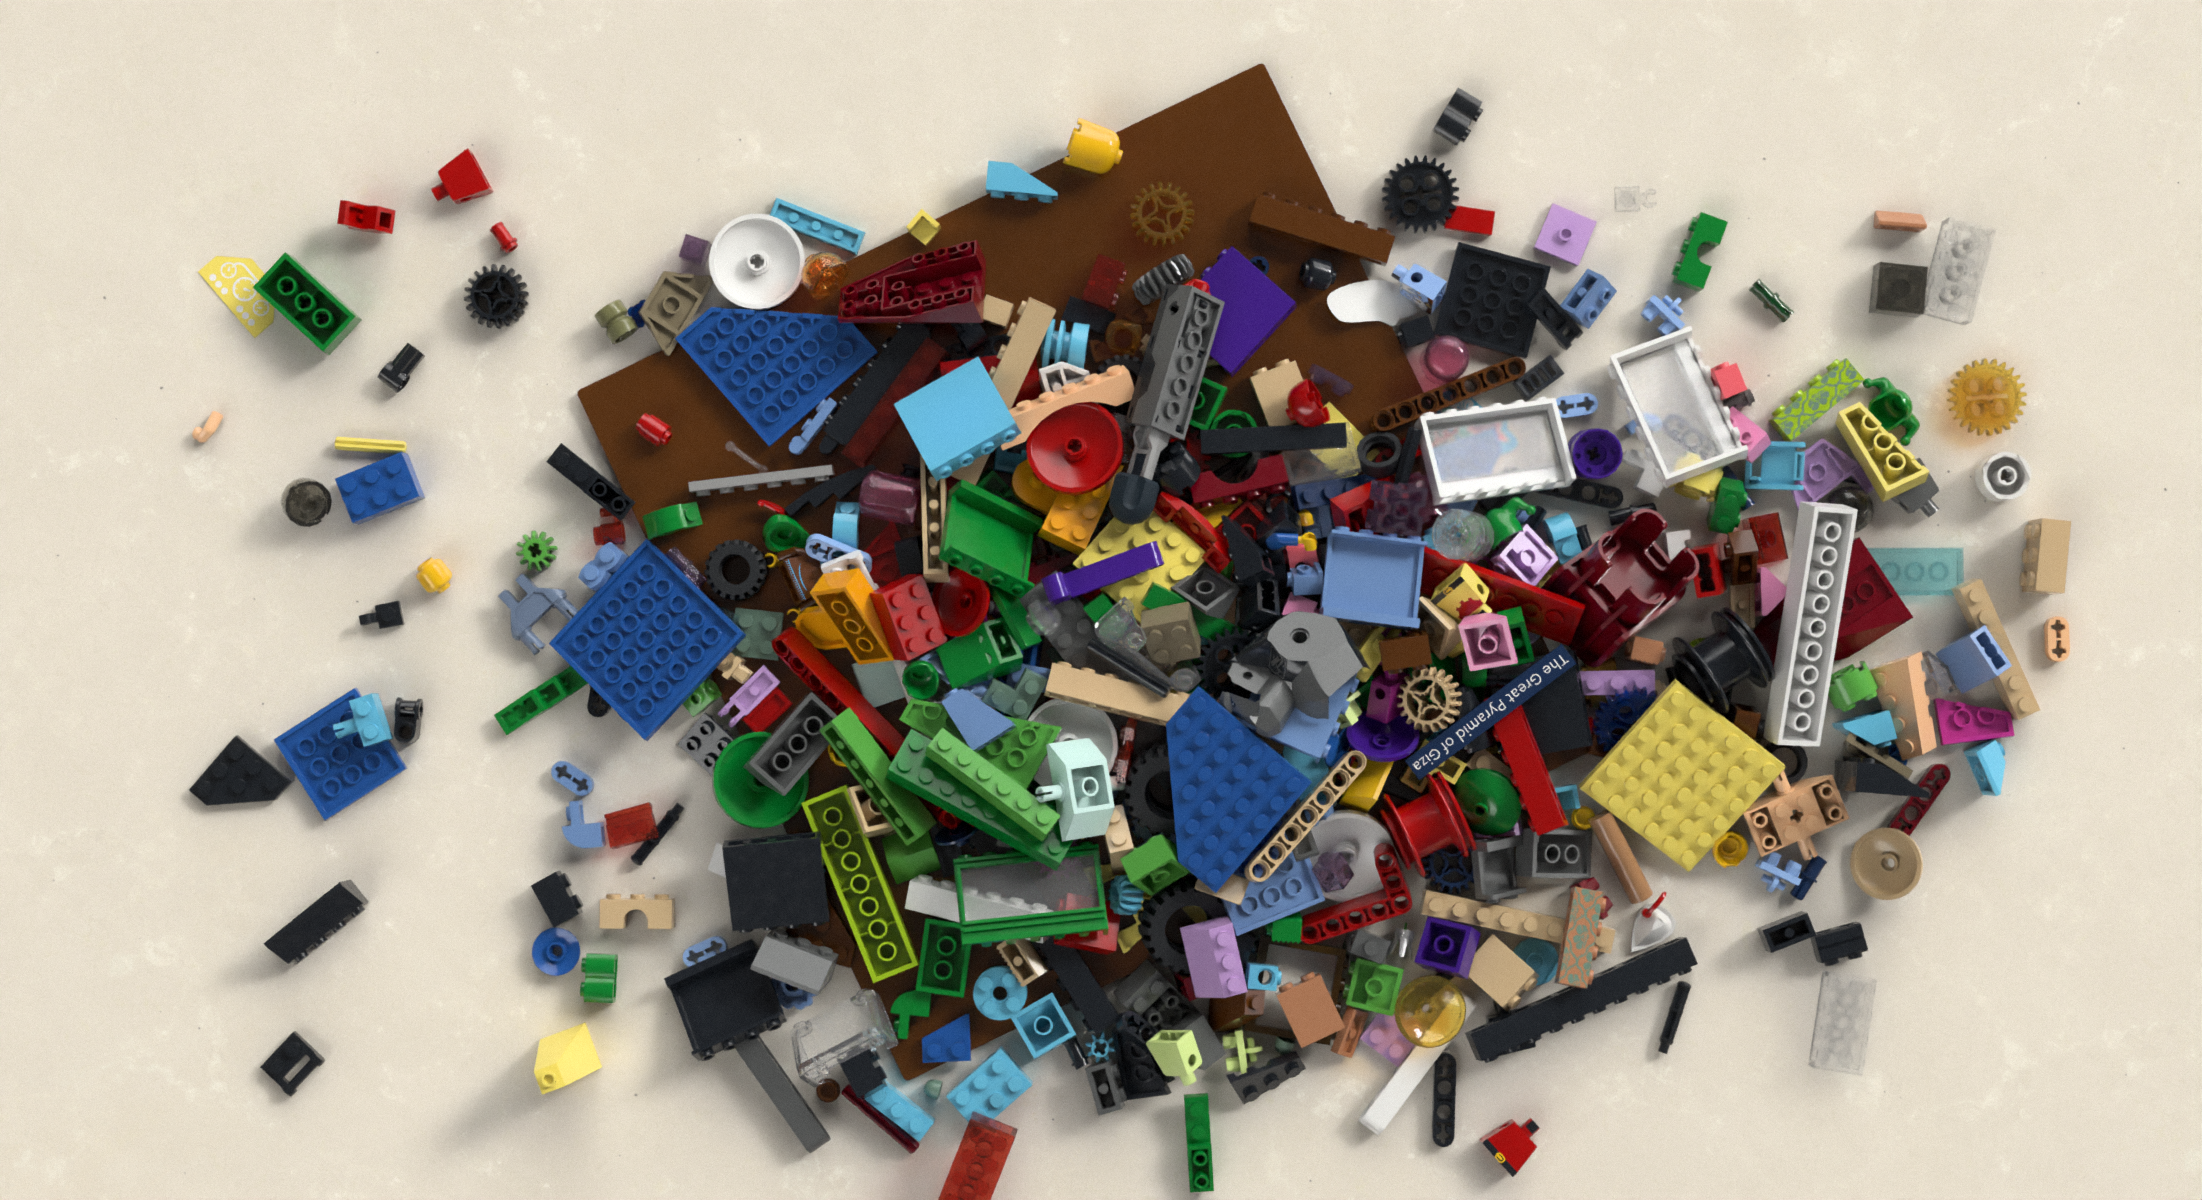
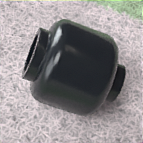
M1310 258L1302 263L1299 271V280L1302 281L1303 286L1306 288L1325 291L1330 284H1334L1336 271L1333 270L1330 261Z

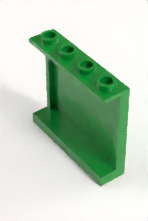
M961 479L948 493L939 559L1014 596L1022 598L1035 585L1028 581L1033 534L1042 527L1043 519Z

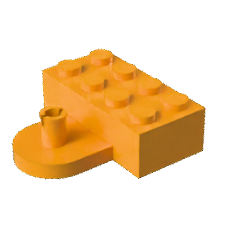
M1027 459L1021 462L1015 469L1011 479V487L1014 495L1020 502L1047 515L1037 536L1080 556L1086 549L1108 502L1115 476L1122 471L1124 466L1120 464L1114 476L1099 489L1081 495H1066L1045 486L1036 477Z
M856 568L823 574L810 591L818 606L808 607L801 611L795 622L796 629L816 648L829 650L847 647L858 665L894 660L869 594L874 590L860 569Z

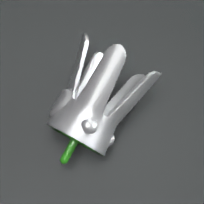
M1405 922L1404 929L1396 928L1394 932L1395 938L1388 955H1393L1396 952L1400 942L1399 956L1407 958L1408 952H1410V959L1412 960L1411 943L1414 939V931L1406 930L1407 922Z

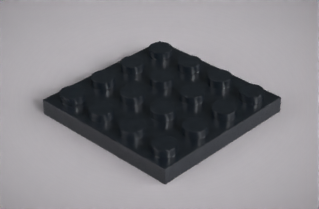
M1458 242L1434 335L1527 359L1537 318L1524 303L1539 287H1546L1551 266Z

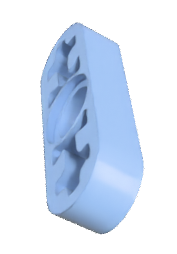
M821 534L810 535L807 538L805 547L806 553L810 557L824 563L835 559L832 556L834 551L840 550L846 555L858 550ZM820 543L821 545L817 550L813 549V545ZM827 547H830L828 555L825 554V551H827ZM861 551L865 566L870 573L872 558L868 553ZM848 565L850 569H856L854 565Z

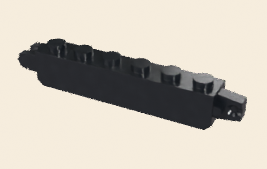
M932 324L897 325L896 330L898 332L893 339L889 337L881 347L884 351L879 357L874 356L867 365L868 372L864 377L860 375L852 385L855 389L849 396L847 394L844 395L838 403L840 409L835 415L831 413L823 423L826 426L823 431L827 434L819 445L821 453L829 456L840 444L844 447L853 444L931 341L929 329Z

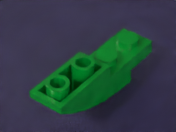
M1208 1093L1184 1094L1190 1193L1214 1191Z

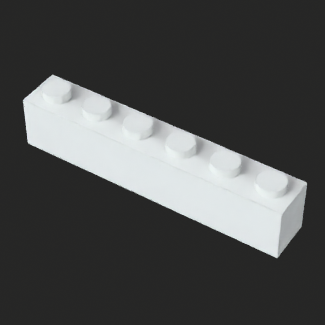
M923 874L910 880L905 909L959 922L957 893L954 882L948 880L934 881L931 876ZM964 886L962 888L966 921L1054 912L1047 909V906L1043 904H1025L1024 900L1020 898L1006 899L996 892H987V894L978 892V888L972 886ZM1049 936L1040 937V941L1037 942L1043 944Z

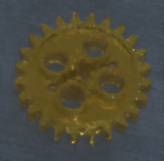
M1987 358L1981 359L1980 364L1977 360L1972 361V367L1966 364L1963 366L1964 372H1956L1959 380L1952 379L1950 381L1955 388L1947 389L1949 393L1953 394V397L1947 399V401L1954 403V406L1949 408V411L1957 412L1953 417L1954 420L1962 419L1960 427L1969 425V433L1977 429V435L1980 436L1985 430L1986 435L1991 436L1994 429L1996 434H2001L2002 427L2005 430L2011 429L2009 422L2013 424L2018 423L2015 415L2020 416L2024 414L2019 407L2027 404L2021 401V397L2026 396L2027 393L2020 392L2025 383H2017L2021 375H2012L2014 367L2005 370L2006 362H2002L1997 366V359H1992L1990 364H1988ZM1995 379H1999L2002 382V389L2000 391L1995 389L1993 385ZM1971 380L1978 383L1979 388L1977 392H1973L1970 389ZM1984 394L1988 396L1998 394L2008 395L2007 398H1994L1991 400H1966L1967 396L1976 397ZM1997 402L2004 406L2002 415L1995 410ZM1973 404L1980 407L1979 416H1975L1972 413L1971 407Z

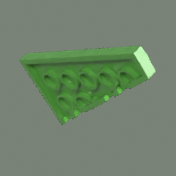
M916 699L909 701L899 719L900 721L932 739L944 728L969 747L942 704ZM1005 716L1014 722L1016 727L976 753L1021 787L1028 790L1047 756L1046 744L1054 743L1063 727Z

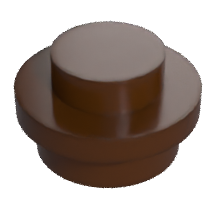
M832 1078L821 1080L816 1088L818 1098L826 1103L835 1101L840 1095V1085Z

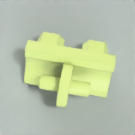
M1241 1028L1222 1035L1224 1049L1237 1047L1238 1056L1225 1058L1227 1071H1240L1241 1074L1247 1073L1246 1054L1249 1053L1250 1062L1257 1061L1256 1052L1263 1050L1262 1045H1255L1254 1037H1248V1046L1245 1047Z

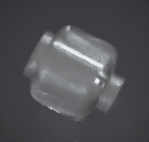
M1036 600L1028 606L1029 612L1026 615V622L1036 635L1048 637L1061 627L1060 621L1062 616L1049 601L1040 602Z

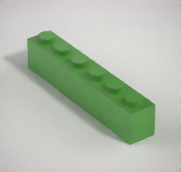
M850 707L819 730L907 846L920 838L937 823L916 794L885 778L891 761Z
M944 728L938 732L927 746L925 752L927 757L1041 842L1046 839L1061 816L1043 802H1039L1034 795Z

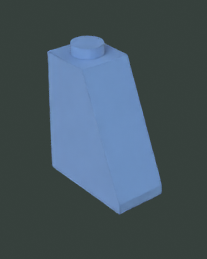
M955 688L944 695L946 699L942 701L943 706L970 749L974 752H978L1016 727L1014 722L963 689L958 691Z

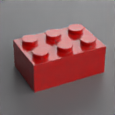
M907 574L869 593L894 660L909 661L947 642L923 574Z

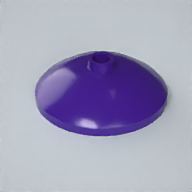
M1366 710L1357 717L1358 721L1355 724L1347 727L1346 738L1352 750L1360 751L1365 755L1366 759L1376 762H1392L1405 758L1416 749L1419 743V729H1414V722L1411 724L1406 723L1409 716L1402 717L1399 715L1385 724L1367 717Z

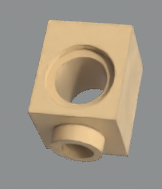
M986 294L983 321L1006 329L1014 309V304Z

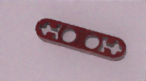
M1933 764L1928 767L1916 785L1921 788L1927 787L1931 792L1930 798L1923 801L1919 797L1908 796L1886 828H1900L1902 825L1901 822H1898L1900 818L1904 823L1910 824L1909 828L1903 826L1900 831L1910 836L1948 783L1951 776L1949 768L1943 764ZM1942 769L1943 779L1937 778L1933 783L1937 785L1936 789L1933 785L1926 783V780L1933 781L1935 778L1934 770ZM1910 806L1914 807L1917 811V816L1913 820H1908L1905 817V810Z

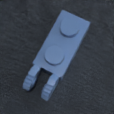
M830 397L827 401L825 399L821 401L816 408L817 415L813 420L809 418L801 428L803 431L801 436H795L791 440L792 442L788 447L791 453L799 455L807 449L823 428V423L827 417L839 407L838 403Z

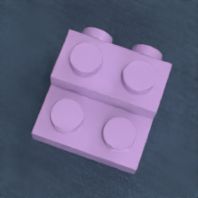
M1525 524L1522 526L1524 531L1515 533L1508 542L1499 548L1490 560L1494 564L1493 569L1495 572L1536 586L1559 558Z

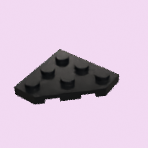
M236 735L189 791L207 806L277 800L292 781L239 735Z

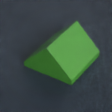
M930 830L908 846L898 833L881 839L887 863L896 884L913 879L918 875H925L941 869Z

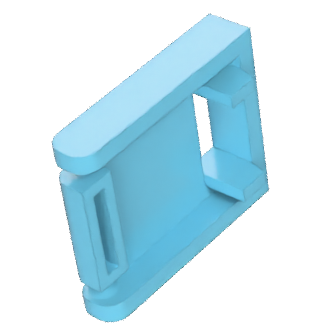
M1771 441V444L1761 453V477L1752 476L1753 463L1751 464L1746 460L1744 489L1803 491L1804 486L1795 485V481H1804L1805 452H1797V448H1805L1806 443Z

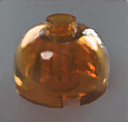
M823 251L811 254L806 258L802 268V284L815 299L828 297L831 295L829 290L836 285V288L839 289L847 279L849 274L848 265L840 256L833 252Z

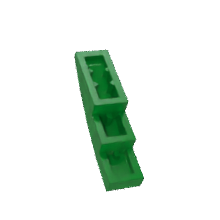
M570 666L537 688L530 690L494 716L505 734L509 735L582 689L588 683Z

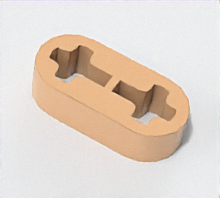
M2059 616L2050 617L2044 625L2045 654L2051 661H2064L2070 654L2069 624L2065 618ZM2056 620L2057 624L2062 625V629L2057 631L2058 638H2056V630L2051 629V625H2054ZM2056 640H2058V648L2063 650V653H2060L2058 658L2055 653H2052V649L2057 647Z

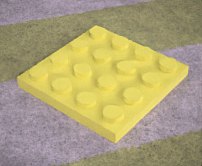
M1152 511L1148 519L1134 525L1125 524L1114 517L1072 565L1079 569L1144 544L1157 541L1165 563L1164 565L1100 588L1141 624L1142 610L1149 609L1141 604V600L1152 582L1171 591L1172 586L1187 575H1192L1205 562L1202 556L1206 552L1172 522L1165 523Z

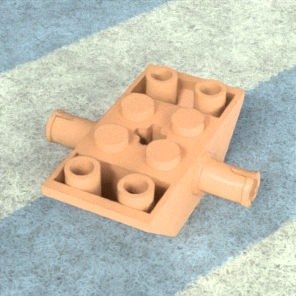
M1783 770L1773 781L1776 791L1758 798L1743 812V815L1761 857L1797 842L1803 860L1812 859L1810 855L1813 858L1818 855L1811 840V835L1850 818L1833 775L1829 774L1802 779L1789 784Z

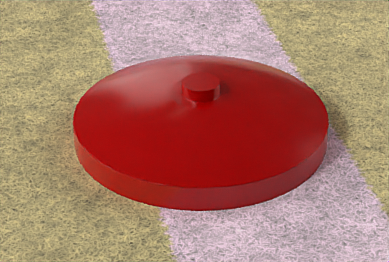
M1081 402L1065 406L1044 418L1028 436L1026 451L1031 469L1045 486L1058 493L1081 495L1099 489L1114 476L1123 458L1124 441L1117 421L1108 410L1094 402Z

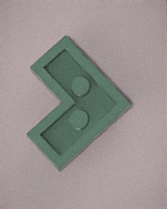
M1025 667L1014 688L992 678L981 700L1008 715L1026 720L1048 680L1046 677Z

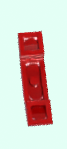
M1162 492L1157 497L1153 511L1165 523L1172 519L1206 552L1202 558L1219 574L1232 559L1229 556L1227 545L1217 530L1204 516L1181 499L1166 492Z

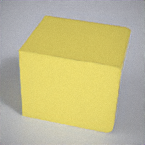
M921 209L906 228L909 233L927 246L939 232L941 226Z

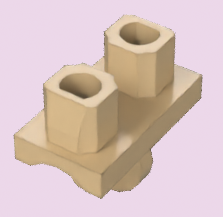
M731 652L717 666L720 671L724 672L722 674L727 680H733L734 678L741 684H745L754 673L744 666L746 663L744 658L741 656L735 657Z

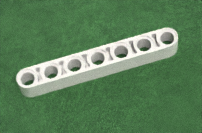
M1458 988L1450 995L1426 1027L1427 1030L1358 1119L1360 1123L1376 1135H1379L1385 1129L1477 1005L1476 1001Z

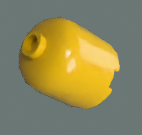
M1078 118L1077 124L1080 126L1079 129L1074 128L1066 149L1069 150L1068 153L1070 155L1069 158L1064 157L1063 163L1097 174L1108 172L1114 163L1119 164L1123 151L1119 150L1120 140L1118 135L1110 129Z

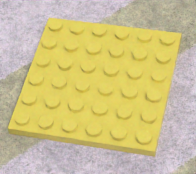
M1674 679L1579 784V787L1664 854L1690 872L1713 847L1715 841L1729 830L1742 816L1743 812L1754 803L1786 767L1779 759Z

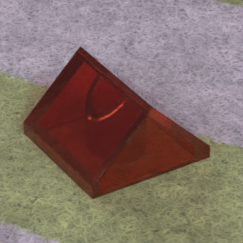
M1779 512L1742 520L1744 530L1752 529L1759 550L1757 565L1789 559Z

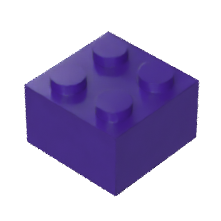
M1428 916L1414 962L1424 969L1468 979L1481 933L1471 926Z

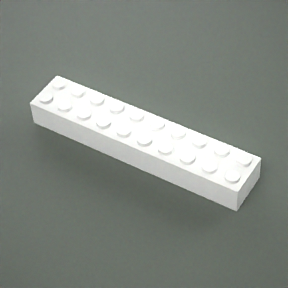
M1800 501L1774 664L1775 679L1772 680L1763 734V738L1777 745L1820 747L1858 512L1857 509L1843 504Z

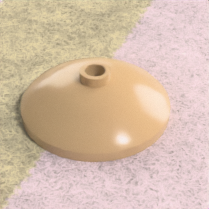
M1878 828L1867 832L1856 842L1851 853L1850 868L1855 882L1866 894L1881 900H1894L1907 895L1917 886L1922 875L1923 859L1917 844L1906 833L1894 828ZM1890 858L1894 860L1893 867H1890L1888 865V860Z

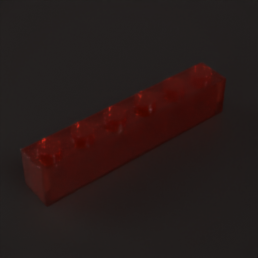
M927 337L841 453L858 466H867L901 420L894 404L925 387L939 369L940 362H944L950 353Z

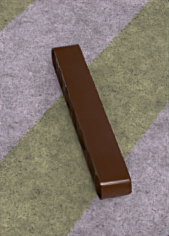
M1512 357L1379 410L1371 417L1370 427L1374 432H1388L1418 420L1420 415L1424 413H1436L1486 393L1523 376L1526 371V364L1521 358ZM1509 364L1516 365L1518 368L1517 375L1509 372ZM1488 372L1496 376V383L1488 382L1486 378ZM1465 381H1470L1474 384V392H1468L1465 389ZM1443 390L1451 391L1453 394L1452 401L1444 399ZM1425 398L1430 401V410L1422 408L1421 399ZM1400 407L1408 409L1409 418L1405 419L1399 415ZM1378 416H1383L1387 419V427H1380L1378 425Z

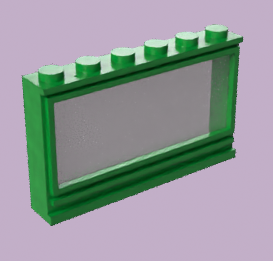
M1082 842L1078 846L1069 847L1057 871L1017 849L1008 850L1006 854L997 855L996 852H986L979 857H972V855L966 854L958 856V859H953L962 950H967V945L982 944V947H990L992 942L1006 941V944L1011 945L1015 944L1016 940L1030 938L1031 942L1040 941V937L1047 936L1063 939L1065 934L1079 933L1080 937H1085L1089 935V932L1102 930L1103 935H1108L1109 927L1099 844Z

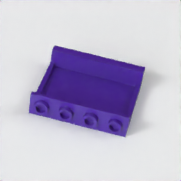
M1231 246L1229 250L1224 249L1216 258L1218 262L1212 268L1210 266L1207 267L1200 278L1209 284V291L1212 296L1225 302L1209 355L1224 368L1227 374L1233 377L1297 306L1292 298Z

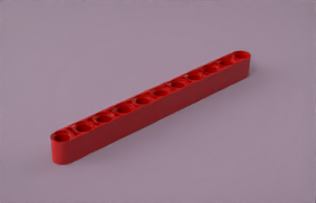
M789 627L773 639L771 644L774 652L837 716L850 707L892 763L905 741L902 735L799 630ZM917 795L926 808L945 827L955 829L964 821Z

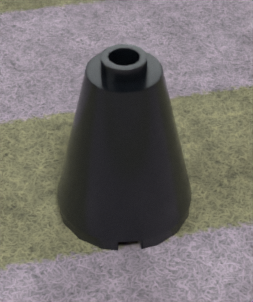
M1459 684L1454 689L1455 692L1462 693L1461 696L1456 697V701H1461L1462 706H1455V709L1460 713L1459 715H1452L1455 721L1451 724L1449 723V727L1480 705L1470 686ZM1490 727L1461 750L1466 749L1468 754L1492 746V740L1496 741L1492 732L1494 727Z

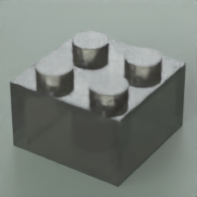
M1879 262L1874 265L1869 313L1913 318L1923 315L1928 267Z

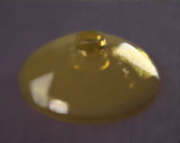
M1435 975L1416 978L1402 989L1396 1000L1394 1009L1396 1025L1401 1034L1417 1046L1425 1048L1442 1046L1451 1041L1464 1024L1466 1017L1464 997L1458 987L1446 978ZM1429 1004V1009L1424 1012L1422 1010L1423 1006Z

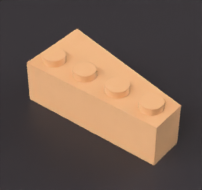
M1922 651L1882 663L1870 669L1878 685L1876 692L1882 709L1890 711L1897 739L1894 740L1902 760L1923 755L1937 747L1933 720L1929 716L1928 705L1930 704L1929 695H1926L1924 686L1926 676L1925 671H1922L1921 660H1923Z

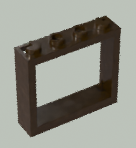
M1260 933L1255 963L1266 964L1269 944L1337 956L1330 996L1340 1014L1341 1002L1337 1001L1339 992L1343 993L1345 978H1342L1343 968H1348L1349 955L1346 954V950L1318 943L1307 944L1303 941L1299 944L1297 942L1292 943L1291 941L1289 943L1287 941L1284 943L1282 941L1278 942L1277 940L1273 942L1271 935ZM1261 971L1258 975L1260 983L1263 981L1264 971ZM1256 1019L1243 1026L1245 1031L1297 1040L1293 1030L1255 1024ZM1336 1032L1314 1043L1330 1045V1041L1336 1038Z

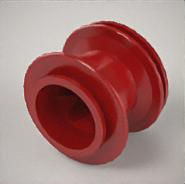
M1440 771L1435 772L1436 778L1434 779L1430 774L1426 775L1429 786L1428 794L1398 808H1395L1387 794H1383L1388 812H1385L1383 809L1379 811L1404 866L1409 870L1413 863L1419 875L1423 878L1425 877V871L1420 860L1421 858L1451 844L1458 847L1461 854L1466 858L1468 857L1467 849L1470 848L1473 852L1477 850L1462 810Z

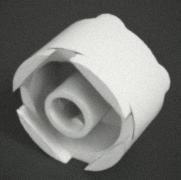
M2011 452L1993 454L1982 460L1976 468V485L1979 491L1991 501L2015 499L2027 490L2031 480V470L2027 461L2019 455ZM2002 473H2005L2006 477L2001 480L2000 476Z

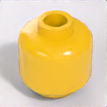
M431 557L417 567L416 578L428 593L437 591L440 594L451 586L449 581L452 578V572L441 559H433Z

